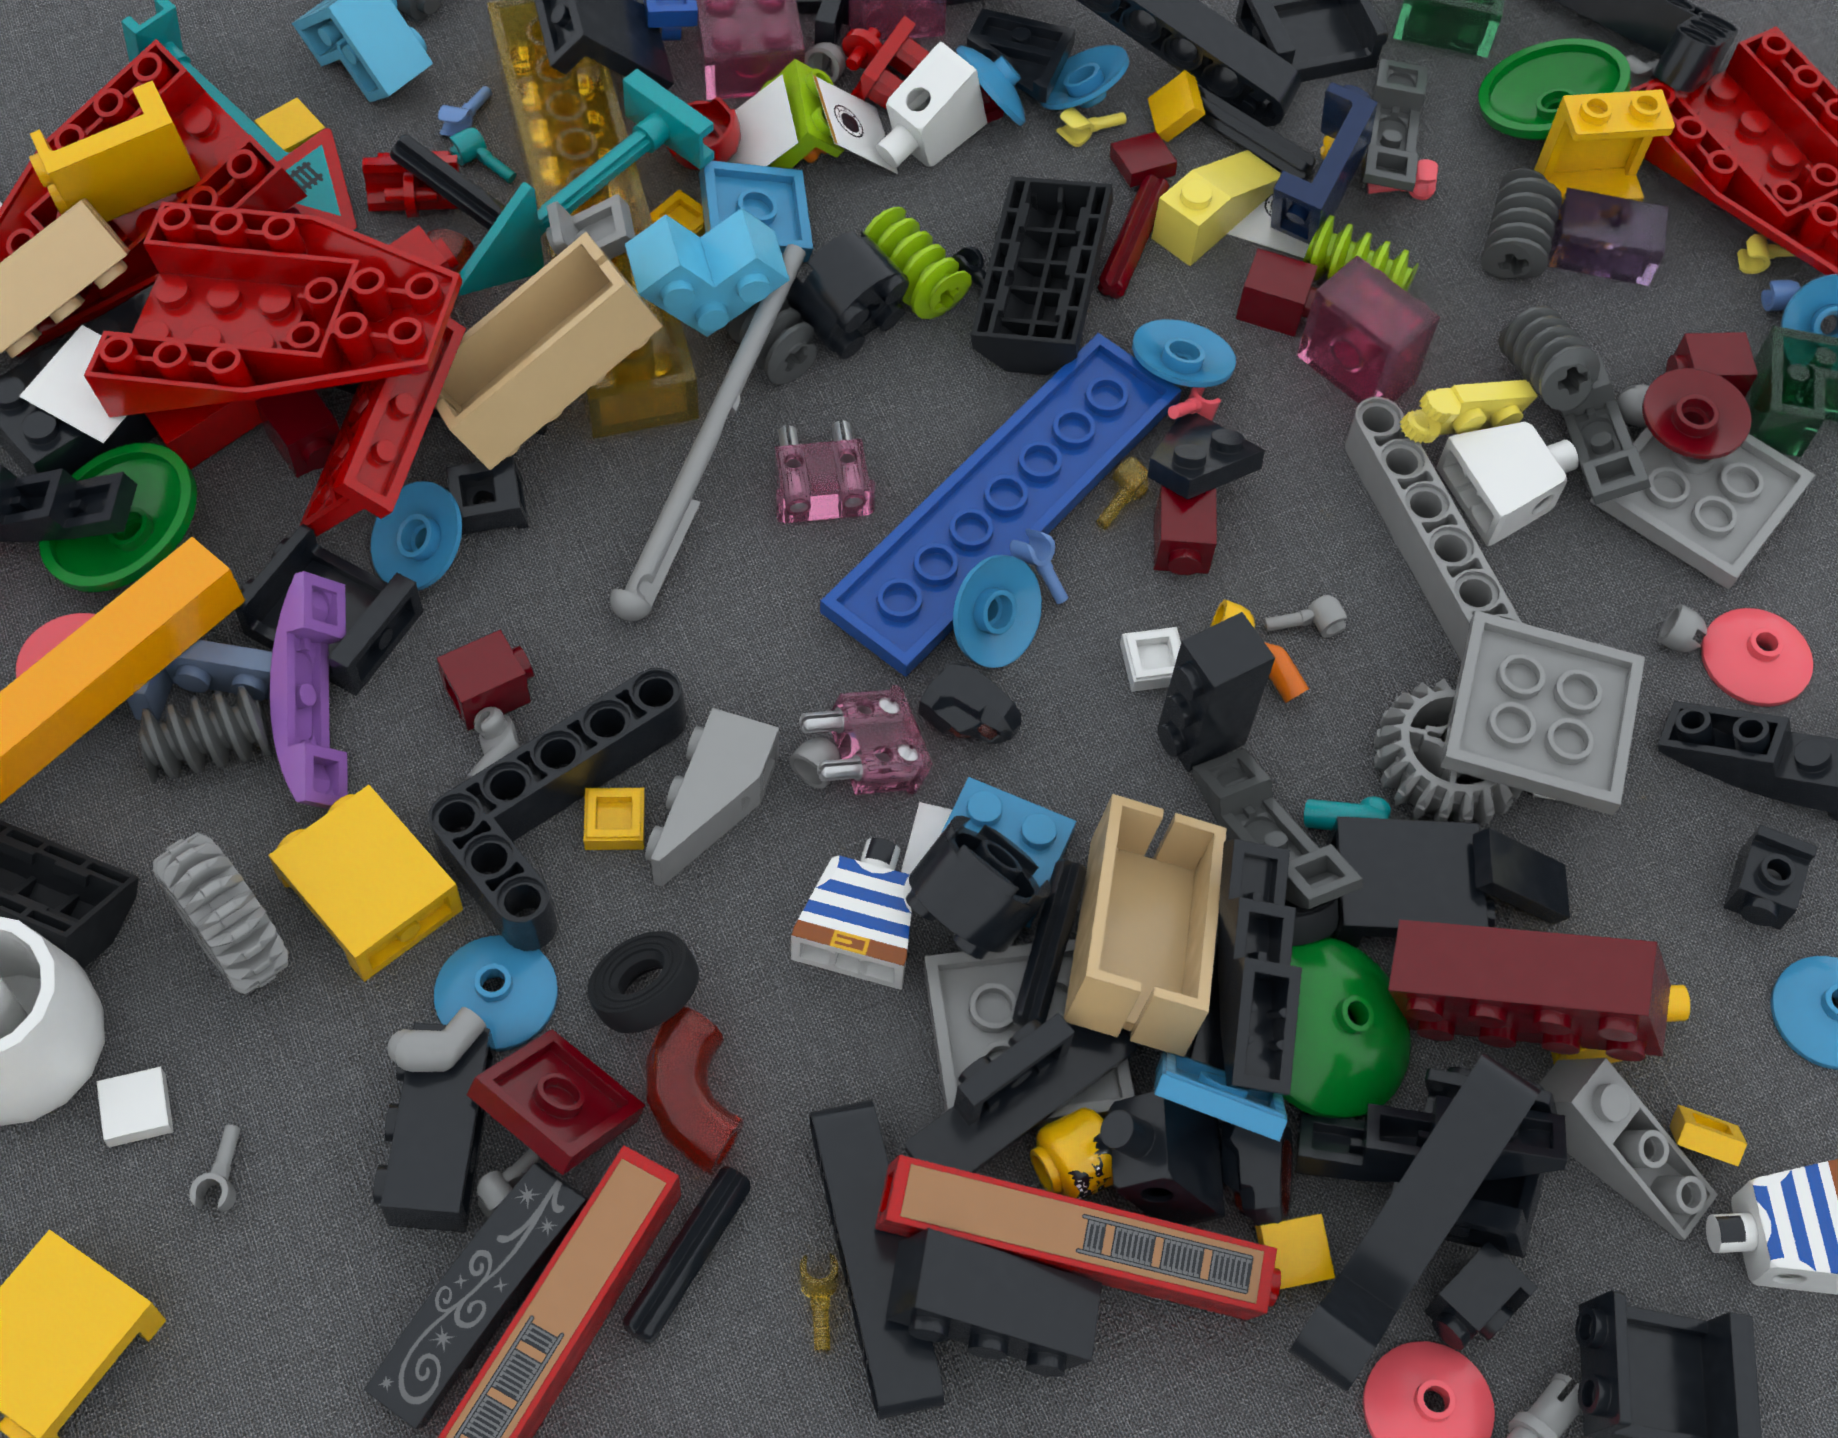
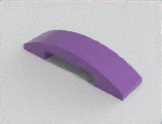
M302 571L295 573L281 609L275 634L270 670L272 733L281 771L295 801L301 804L329 809L338 799L348 795L347 752L330 748L329 644L340 642L346 635L345 584Z

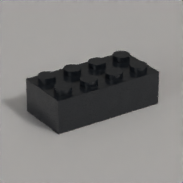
M153 285L86 324L85 327L100 335L103 334V331L132 333ZM75 332L0 376V445L26 475L61 468L70 475H73L87 462L106 451L128 444L146 443L159 435L145 413L127 415L109 438L102 443L19 397Z

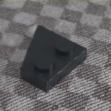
M982 8L967 37V47L982 53L993 62L1002 55L1021 77L1015 86L1037 101L1046 103L1074 46L1075 29Z
M1198 413L1188 414L1176 420L1150 457L1147 477L1188 500L1261 470L1265 450L1244 439V436L1238 431L1225 429Z

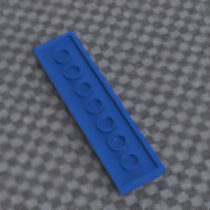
M1097 333L1078 351L1076 359L1065 364L820 601V613L906 677L954 629L953 611L955 600L967 574L979 562L995 555L1012 556L1010 552L1012 540L1029 544L1030 541L1026 534V529L1049 534L1168 414V408L1179 403L1182 389L1152 374L1135 357L1100 333Z

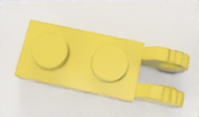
M1527 380L1453 385L1451 388H1439L1435 391L1432 389L1431 391L1428 390L1419 401L1421 403L1419 406L1422 409L1408 412L1400 421V427L1405 437H1408L1410 441L1413 440L1415 443L1419 442L1420 444L1422 442L1432 443L1439 435L1461 434L1519 423L1523 418L1522 412L1538 396Z

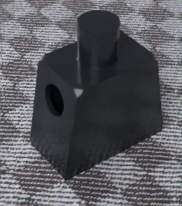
M1154 1091L1115 1101L1109 1109L1110 1113L1102 1122L1100 1135L1103 1143L1111 1148L1113 1184L1117 1193L1149 1216L1188 1226L1224 1218L1218 1118L1154 1095Z

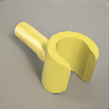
M1075 107L1067 108L1061 113L1060 118L1066 125L1057 128L1056 132L1072 146L1080 147L1088 141L1093 132L1124 125L1127 118L1124 112L1087 119Z
M1759 233L1753 234L1746 241L1747 249H1740L1737 252L1739 269L1745 274H1758L1765 271L1771 264L1770 259L1775 257H1796L1779 245L1768 244L1767 238Z

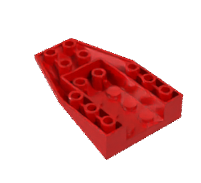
M1777 26L1739 42L1726 70L1712 76L1710 80L1694 92L1689 93L1681 90L1676 92L1673 87L1668 86L1657 78L1629 90L1662 89L1675 124L1671 135L1653 137L1645 154V160L1824 275L1838 274V90Z
M157 39L46 140L51 149L55 151L144 114L132 89L153 80L201 180L192 187L108 221V225L130 249L128 255L122 259L128 266L127 270L101 290L94 282L81 290L79 294L85 299L83 304L58 324L48 316L35 327L42 335L19 353L17 357L110 311L155 283L159 272L143 242L162 201L283 212L307 197L282 166L235 122ZM29 161L0 208V262L61 216L48 188L44 187L39 180L31 161Z
M162 201L143 242L159 272L132 333L103 331L84 377L109 418L251 400L427 372L431 370L463 281L457 272L319 216Z

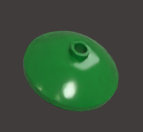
M1567 38L1535 44L1508 56L1486 75L1478 94L1480 111L1484 120L1501 133L1522 140L1546 141L1563 96L1629 92L1631 88L1630 66L1626 57L1618 49L1596 40Z
M154 443L128 444L102 453L71 475L79 481L124 472L138 485L124 532L77 539L39 541L42 561L56 579L65 586L78 591H109L138 581L177 549L189 529L195 512L197 486L191 469L174 451Z
M1326 937L1313 943L1292 946L1291 966L1301 967L1302 974L1290 1095H1282V1097L1300 1110L1314 1116L1352 1119L1365 1115L1368 1103L1384 1105L1396 1093L1405 1077L1410 1059V1027L1388 991L1390 979L1368 955L1343 941ZM1348 1011L1352 1015L1354 1023L1350 1020Z

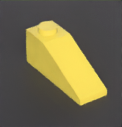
M1249 150L1191 170L1159 198L1151 239L1191 266L1273 194L1274 187L1282 173Z

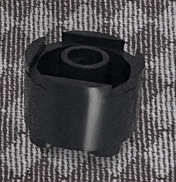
M849 231L829 241L808 260L807 264L813 271L803 283L796 276L787 294L789 307L801 314L803 322H807L814 327L815 335L832 352H836L841 359H848L862 347L865 342V335L877 327L881 331H887L902 318L905 309L900 305V302L910 283L908 277L865 232L861 231V237H858L854 231Z
M955 816L910 873L909 884L911 891L905 899L911 909L918 915L930 921L937 919L955 933L953 938L956 944L968 955L981 960L989 951L996 953L1006 951L1050 896L1052 889L1048 880L1039 887L1032 877L1039 867L1011 840L987 825H984L979 833L965 828V825L971 818Z

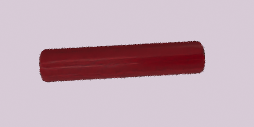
M1153 174L1143 178L1099 277L1098 290L1102 295H1110L1112 298L1118 299L1125 294L1154 227L1159 198L1169 188V183L1165 178H1157Z

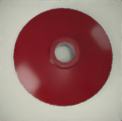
M1682 368L1660 375L1648 387L1642 403L1643 418L1652 435L1673 452L1694 459H1717L1733 453L1744 443L1751 428L1750 408L1741 392L1726 379L1706 370Z

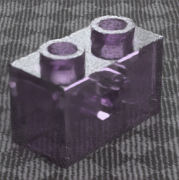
M1567 187L1562 199V205L1558 211L1559 218L1555 225V235L1551 241L1552 248L1548 267L1649 286L1665 254L1668 207Z

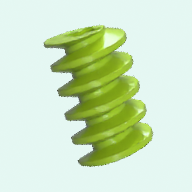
M892 207L884 210L873 218L864 232L908 277L910 284L902 301L911 306L912 311L921 319H933L945 314L955 307L967 294L972 284V276L965 270L958 271L959 263L952 257L945 258L946 250L939 244H933V237L926 231H920V224L914 218H905L906 210L904 208Z
M1330 214L1314 234L1303 259V262H1310V264L1318 266L1314 280H1319L1328 271V287L1337 289L1347 279V296L1355 298L1366 288L1365 304L1374 306L1384 296L1383 311L1385 314L1392 315L1404 299L1417 272L1419 263L1413 268L1408 267L1409 250L1404 249L1394 260L1390 259L1391 242L1387 240L1375 251L1371 250L1372 233L1368 231L1357 242L1352 241L1353 224L1348 223L1338 234L1334 233L1335 216Z

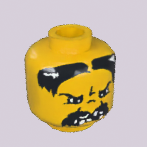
M1087 1107L1080 1108L1045 1125L1038 1131L1036 1135V1148L1030 1151V1158L1035 1173L1046 1191L1083 1200L1114 1185L1112 1151L1101 1139L1100 1129L1104 1119L1096 1111Z

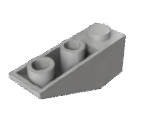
M712 708L705 727L696 726L694 728L686 753V759L690 760L688 769L684 777L679 775L674 777L666 800V809L670 810L664 827L656 825L653 828L647 843L645 859L651 861L654 885L663 887L761 804L779 758V727Z
M1607 1058L1558 1060L1539 1085L1553 1094L1557 1114L1565 1115L1567 1153L1675 1238L1685 1240L1718 1194Z

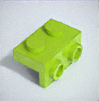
M794 59L776 77L767 81L761 88L762 90L783 74L798 140L795 146L769 164V167L792 169L815 147L836 158L845 151L844 148L834 144L813 75L834 85L832 80L822 70L813 69Z

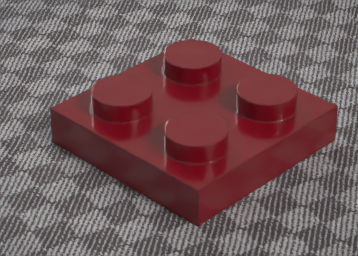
M553 1029L477 1075L467 1093L470 1099L561 1175L567 1173L637 1123L645 1107L644 1103Z

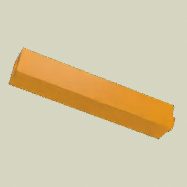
M189 538L0 691V804L245 602L231 569L195 538Z

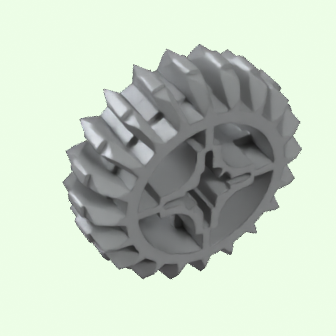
M1444 678L1435 684L1433 690L1421 682L1419 686L1414 688L1411 695L1403 692L1402 695L1397 697L1393 707L1384 712L1379 723L1381 728L1377 730L1373 740V748L1377 750L1373 760L1374 768L1384 771L1380 779L1381 788L1398 789L1394 796L1395 806L1407 802L1414 805V820L1421 818L1426 812L1434 815V821L1446 822L1448 818H1452L1454 822L1470 823L1473 819L1483 827L1491 821L1494 814L1501 816L1503 813H1506L1514 799L1519 798L1523 790L1488 780L1473 784H1457L1460 781L1477 782L1479 778L1440 767L1456 690H1452ZM1431 725H1445V726L1433 727V726H1431Z
M197 832L184 840L181 838L165 848L166 852L153 860L154 875L179 917L223 979L235 991L247 994L257 986L261 988L277 978L276 974L288 966V950L284 946V941L277 933L276 927L267 916L266 911L220 847L210 837Z

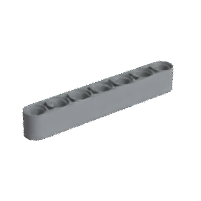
M1369 397L1361 401L1356 408L1345 441L1346 453L1462 662L1469 623L1476 610L1521 623L1522 621L1422 445L1419 442L1410 441L1402 432L1400 427V421L1404 417L1402 410L1396 403L1387 398Z

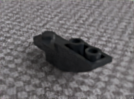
M1674 701L1658 742L1659 752L1687 767L1740 789L1790 804L1838 814V739L1791 732L1790 719L1788 717Z

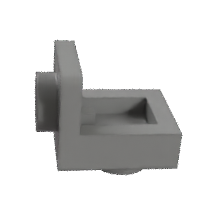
M619 194L573 216L558 201L547 205L550 227L546 229V236L556 255L560 254L583 233L587 232L607 257L612 259L627 252L625 243L635 237L629 205Z

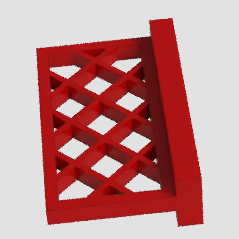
M449 318L430 371L359 383L300 525L304 524L312 528L317 537L363 509L380 519L393 512L466 331L464 326Z

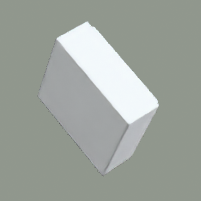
M1177 627L1122 634L1120 647L1131 692L1169 687L1181 645Z
M161 1066L96 1081L103 1140L109 1148L174 1132L166 1074Z

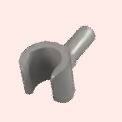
M1631 54L1627 56L1626 59L1631 71L1630 89L1648 82L1650 77L1653 76V71L1660 59L1644 63Z
M1323 595L1313 601L1308 606V609L1300 610V612L1264 618L1267 632L1296 626H1307L1314 623L1321 636L1328 638L1345 630L1346 623L1344 620L1347 619V614L1335 597Z
M225 1126L210 1173H204L192 1182L189 1189V1198L195 1207L199 1209L203 1207L206 1191L214 1185H221L222 1194L218 1200V1210L226 1212L234 1206L236 1190L228 1179L231 1172V1162L241 1131L238 1126Z
M530 1148L511 1167H507L502 1173L500 1171H492L485 1174L479 1180L477 1185L478 1206L487 1218L490 1217L529 1168L541 1159Z

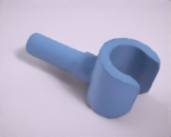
M482 86L461 108L442 105L438 113V119L444 121L440 135L451 137L466 128H472L473 116L492 96L491 89L487 86Z
M1793 280L1770 281L1771 289L1763 290L1761 293L1762 306L1765 311H1784L1790 299L1801 286Z
M1026 529L1025 531L1030 543L1012 540L1010 543L1011 555L1025 563L1034 565L1046 583L1056 604H1061L1069 597L1051 563L1055 553V541L1048 534Z

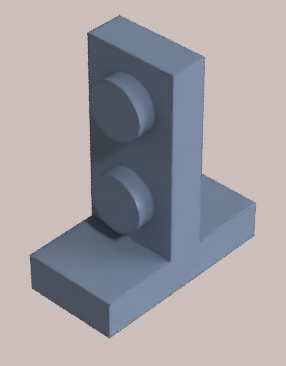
M198 640L126 701L135 719L141 720L142 709L149 708L159 723L172 684H177L181 688L192 692L202 693L210 689L233 693L236 696L238 687L244 686L254 700L263 701L264 699H270L272 651Z

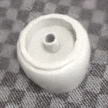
M0 917V1126L35 1121L65 1105L92 1076L105 1044L102 1003L86 972L78 962L19 920Z

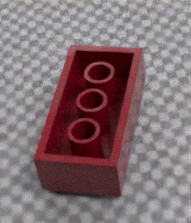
M1399 919L1388 991L1411 1029L1416 1030L1419 1036L1426 1039L1451 1041L1454 1039V1034L1478 1037V1040L1486 1045L1499 1048L1515 1047L1517 1041L1540 1043L1541 1047L1547 1051L1565 1055L1578 1054L1580 1048L1606 1050L1605 1053L1609 1057L1635 1062L1644 1060L1645 1055L1663 1056L1671 984L1658 942Z

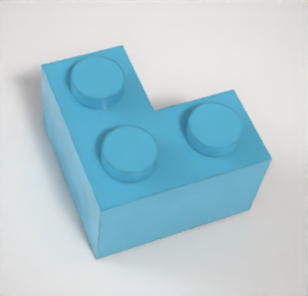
M324 0L292 23L321 67L341 60L369 103L389 97L434 64L426 53L427 46L422 36L414 28L408 26L398 11L397 0Z
M743 208L736 211L701 237L665 214L625 243L638 295L706 337L726 326L731 320L757 302L765 299L770 293L790 280L775 231Z

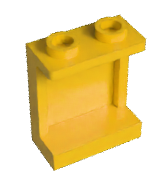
M153 80L132 89L144 113L138 117L55 151L51 149L40 129L29 133L38 153L29 156V159L42 185L48 188L61 215L80 200L86 198L102 218L108 222L192 187L201 180Z
M1663 90L1566 95L1562 97L1534 169L1543 174L1548 182L1554 184L1561 192L1563 201L1558 211L1559 216L1639 210L1644 195L1636 174L1653 137L1669 136L1675 127Z
M367 785L356 794H348L338 799L329 808L326 815L306 829H298L288 834L279 843L277 849L268 855L280 882L286 888L291 887L342 947L350 966L364 982L463 910L456 883L370 785Z
M50 1229L0 1286V1413L5 1416L0 1422V1431L9 1438H60L57 1436L60 1428L138 1334L149 1342L166 1322V1319L151 1301Z

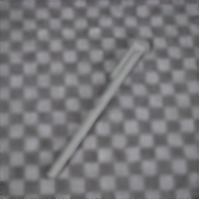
M788 244L782 257L790 280L760 301L625 589H612L611 608L619 618L625 621H639L650 613L658 592L701 503L692 499L717 446L727 416L735 415L741 401L740 394L806 256V252L797 245Z

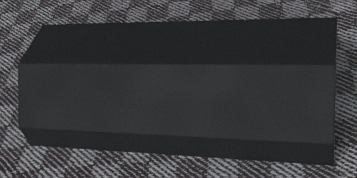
M1011 176L971 331L972 348L1006 372L1049 375L1077 358L1113 202L1112 184Z
M0 820V917L19 920L76 960L81 967L85 968L113 944L137 897L139 877Z

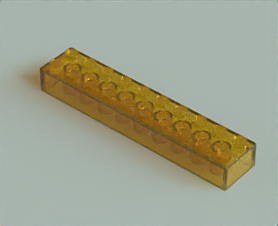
M534 0L486 2L493 49L527 182L535 189L538 211L545 202L626 139L628 134L608 67L585 56L566 75L550 67ZM636 162L570 215L573 216L619 194L629 205L635 236L652 225L653 222ZM545 232L541 237L549 263L557 255L552 250ZM627 252L610 259L637 292ZM641 296L640 298L663 327L654 333L643 347L630 353L611 369L600 383L590 387L582 394L593 439L699 419L697 377L681 321Z

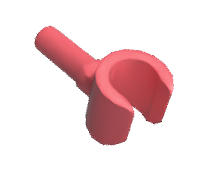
M1428 159L1418 161L1415 187L1413 192L1409 191L1413 198L1427 200L1435 193L1438 164L1435 161ZM1367 183L1368 194L1405 191Z
M1192 387L1187 400L1169 407L1168 415L1172 419H1177L1188 414L1198 413L1212 421L1221 403V399L1218 397L1214 400L1204 399L1202 395L1205 388Z

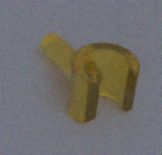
M1129 457L1123 461L1113 474V480L1121 489L1096 520V524L1104 530L1110 526L1122 508L1131 499L1138 500L1148 491V469L1135 457Z
M830 1254L829 1260L830 1274L821 1279L813 1278L808 1274L807 1255H804L800 1261V1287L802 1292L810 1298L813 1313L815 1352L831 1350L829 1327L830 1296L837 1289L839 1269L837 1259L833 1254Z

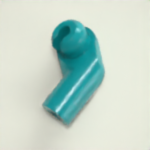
M1377 796L1364 798L1360 804L1308 799L1304 808V825L1306 828L1332 830L1337 816L1389 819L1391 807L1387 801Z

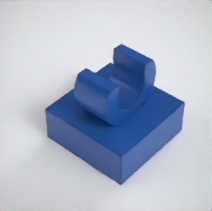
M643 0L648 28L661 27L663 41L681 40L682 27L698 26L696 0Z

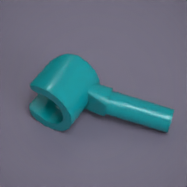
M466 128L450 137V141L454 144L450 148V152L452 155H457L458 164L461 166L477 158L482 165L487 166L507 183H512L516 178L517 174L493 156L487 149L481 133L476 128Z

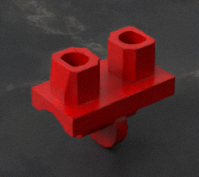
M904 15L883 45L879 40L881 33L874 27H870L868 30L860 28L851 29L842 42L843 52L847 56L846 66L853 71L858 70L859 67L866 69L851 95L863 101L868 97L887 110L886 103L888 98L904 82L887 69L889 65L908 77L930 53L909 37L916 23Z
M431 151L459 172L457 155H451L449 151ZM378 153L376 157L363 158L362 171L366 184L368 211L405 210L407 218H419V210L459 209L392 160L390 153Z

